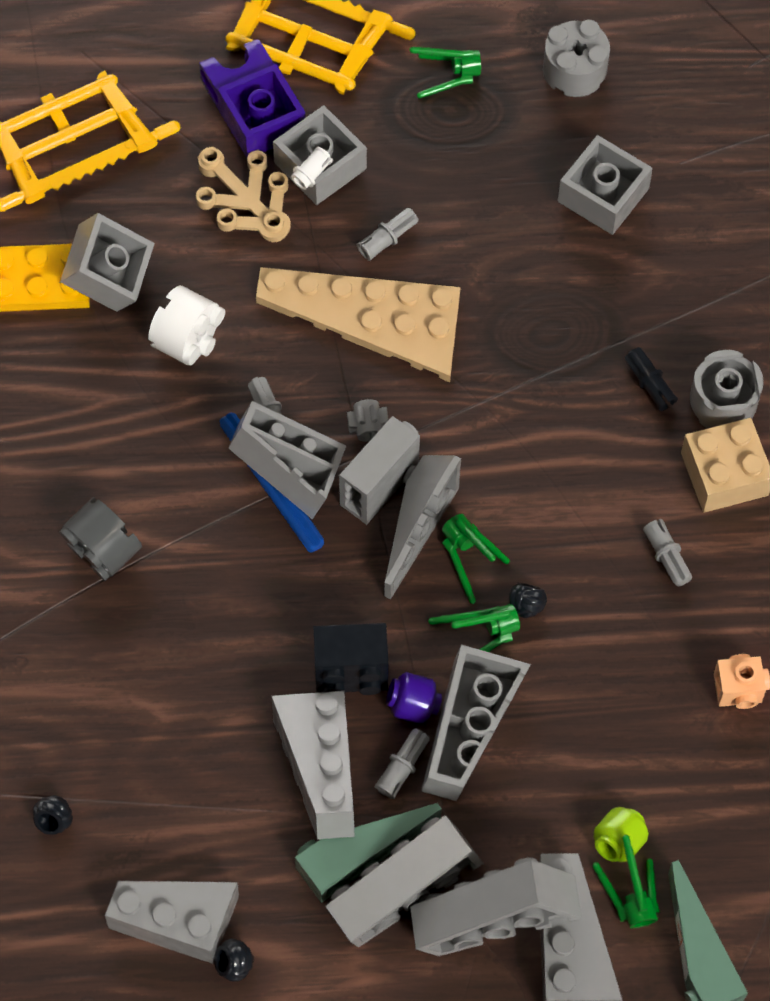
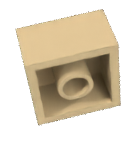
M752 418L685 434L681 455L703 513L769 496L770 465Z

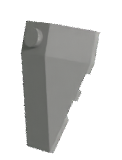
M423 455L417 466L412 464L405 474L403 482L406 486L385 578L384 596L390 600L459 490L461 458L455 455Z

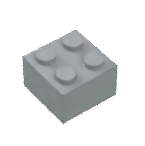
M324 105L273 141L274 163L291 180V175L294 173L293 168L301 166L314 152L316 147H321L330 154L333 162L314 180L315 185L308 187L306 190L301 189L316 206L367 169V147Z
M597 135L560 180L558 202L613 235L649 190L653 168Z
M96 213L78 225L60 283L117 312L137 301L155 243Z

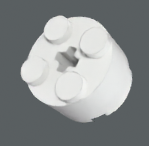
M180 285L172 289L166 296V298L171 300L167 307L164 309L159 306L152 320L148 337L150 341L154 342L151 344L153 348L186 365H192L201 355L207 357L212 352L216 343L213 335L216 327L224 319L225 309L217 303Z

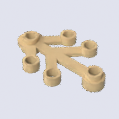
M214 147L205 148L198 156L200 172L207 177L217 176L234 195L216 194L212 188L202 187L196 192L198 207L203 210H209L213 207L226 208L220 210L217 214V225L222 231L229 232L234 229L259 231L260 235L270 242H278L284 239L291 228L289 217L282 212L284 193L288 190V177L286 174L274 172L269 176L268 186L272 194L268 209L260 201L263 171L267 168V156L264 152L255 150L249 153L247 157L250 170L247 188L225 165L224 155L220 150ZM208 158H216L213 161L206 160ZM257 159L263 161L260 164L252 163L254 160ZM275 181L283 182L280 186H276L273 183ZM203 196L211 197L208 201L201 200ZM232 209L250 210L256 217L237 216ZM226 217L233 219L231 222L228 223L221 221L223 218ZM271 222L279 223L276 226L269 225Z

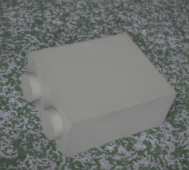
M392 416L339 475L340 506L366 525L404 484L403 480L409 467L412 464L417 466L419 463L420 435L413 425L406 421L401 422Z

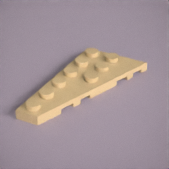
M260 267L256 302L292 318L297 316L310 321L316 328L324 331L326 328L341 334L343 339L389 358L395 356L410 363L411 367L421 371L424 368L439 374V378L450 382L461 287Z

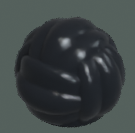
M517 582L510 590L509 603L515 607L518 616L530 618L535 617L545 608L547 596L544 592L545 590L540 587Z
M55 795L44 797L33 806L34 823L45 834L55 835L64 832L72 824V810L67 801L62 797Z
M238 939L224 941L215 952L214 964L216 971L220 976L229 981L238 982L243 980L253 967L254 956L251 953V949Z

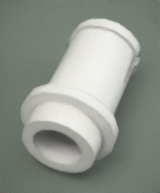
M316 147L314 152L301 166L293 168L294 173L291 175L293 182L304 190L308 187H313L315 185L314 180L333 162V159L330 158V154L323 148Z

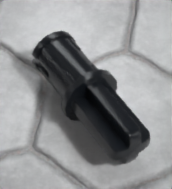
M637 347L630 350L625 356V361L639 379V387L646 389L658 406L659 411L669 408L662 398L663 395L673 406L677 402L678 397L674 395L662 378V370L655 368L642 348Z

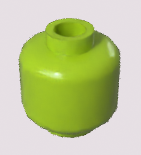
M624 807L611 809L594 829L593 837L598 853L611 862H627L622 839L623 835L627 834L630 837L635 856L648 840L649 833L643 816L634 809Z

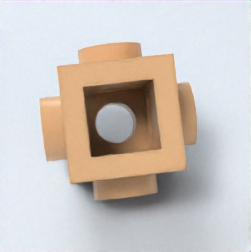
M737 654L729 659L717 661L713 674L719 707L736 705L739 709H748L757 706L758 703H762L766 690H770V674L768 668L763 669L761 656L750 657L748 654Z

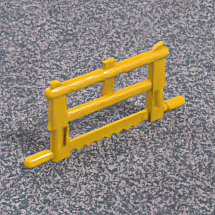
M251 0L250 2H245V8L234 32L227 33L225 40L228 43L226 46L227 50L237 51L243 49L246 51L244 44L252 41L250 36L259 22L295 35L296 37L287 53L263 43L262 45L271 60L280 64L279 69L282 73L290 75L293 69L335 85L336 91L344 95L345 90L350 91L355 88L354 78L368 58L374 54L372 48L386 30L407 40H412L416 33L413 28L393 21V18L387 13L373 10L372 13L367 12L360 4L353 6L349 0L345 2L342 0H304L365 24L353 45L314 30L305 24L301 25L266 11L272 0ZM307 40L347 56L339 73L299 58Z
M106 70L98 75L96 81L56 99L52 93L40 98L43 105L5 122H0V151L6 162V170H12L20 192L16 191L0 198V212L15 207L24 200L26 204H32L45 197L46 191L50 189L59 190L63 184L70 185L74 178L81 180L85 173L92 175L96 168L103 170L107 163L114 165L118 158L125 160L131 152L137 151L142 153L153 149L158 144L157 140L160 141L177 133L180 130V124L178 121L173 120L150 132L135 114L137 108L130 104L117 87L118 78L113 74L107 75ZM102 93L110 109L70 126L62 110ZM50 116L59 132L19 149L10 133ZM117 119L129 137L127 141L40 180L37 179L27 162L30 158L61 144L72 142L77 137Z

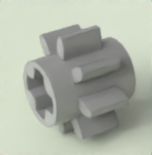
M371 399L356 402L353 406L354 412H347L349 434L357 433L358 440L369 442L389 420L387 407L380 408L379 402Z

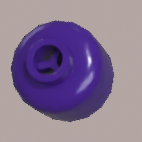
M409 672L401 674L398 679H392L386 696V706L391 707V713L394 717L418 724L426 722L431 714L437 715L442 701V694L437 693L436 683L433 679Z

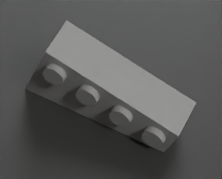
M460 646L453 663L422 792L457 801L531 664L472 647Z
M344 691L272 696L273 722L281 737L284 752L290 761L293 776L302 793L303 802L317 839L355 837Z
M446 815L441 819L435 817L428 821L421 828L420 831L422 833L411 842L404 840L392 849V856L382 864L376 862L370 865L361 873V880L351 887L349 885L341 887L331 896L332 901L326 905V908L351 943L357 947L362 946L399 921L401 917L398 913L402 909H405L407 912L411 911L410 906L423 902L424 898L430 895V890L442 887L447 889L458 881L457 876L460 870L468 865L472 870H475L484 864L460 830Z
M541 854L540 863L575 875L582 916L581 919L568 921L564 916L551 919V927L540 929L543 1001H622L579 854Z
M523 858L517 860L514 863L515 866L505 870L489 871L484 874V878L477 881L458 883L454 886V890L428 895L424 898L423 902L410 906L416 949L436 956H442L483 945L482 937L487 939H506L516 936L515 928L535 926V929L539 930L551 927V919L564 916L568 921L581 919L575 875L540 863L535 858Z

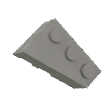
M251 401L241 418L229 445V449L311 519L314 518L328 496L346 445L254 401Z
M118 881L105 914L108 929L214 964L215 952L222 943L239 898L238 883Z

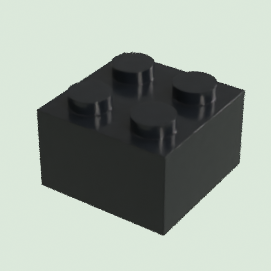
M386 623L313 626L316 693L344 691V694L345 692H360L363 695H375L382 690H388L389 663Z

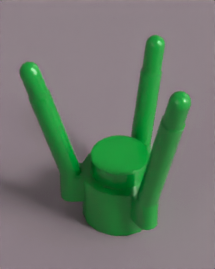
M410 47L409 49L411 53L418 54L420 59L452 61L453 74L460 75L457 79L418 92V98L433 95L462 84H473V76H480L481 74L479 50L459 51L427 47Z
M458 514L444 524L442 532L447 538L442 544L450 554L469 602L474 604L476 598L456 549L460 548L461 551H465L475 545L491 562L495 561L497 557L504 564H509L510 559L487 539L475 524H471L464 514Z
M512 604L501 607L496 606L485 610L432 617L428 620L429 624L432 625L452 622L451 627L454 629L485 623L491 636L497 634L498 636L479 649L486 652L492 651L501 644L513 641L511 633L520 630V620Z
M625 834L622 839L635 892L625 897L626 904L623 905L600 864L595 862L592 866L616 907L620 922L628 920L630 928H639L658 921L657 913L660 910L656 899L654 864L651 858L646 860L647 896V892L642 890L630 837Z

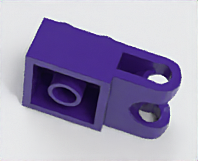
M259 39L244 44L246 48V64L240 68H225L215 57L199 62L200 78L246 158L252 151L266 152L273 149L274 140L306 118L303 107L279 67L273 63Z

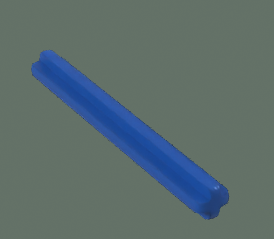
M233 412L220 419V426L230 441H232L240 422L238 416ZM248 465L307 551L313 553L322 548L324 538L310 518Z

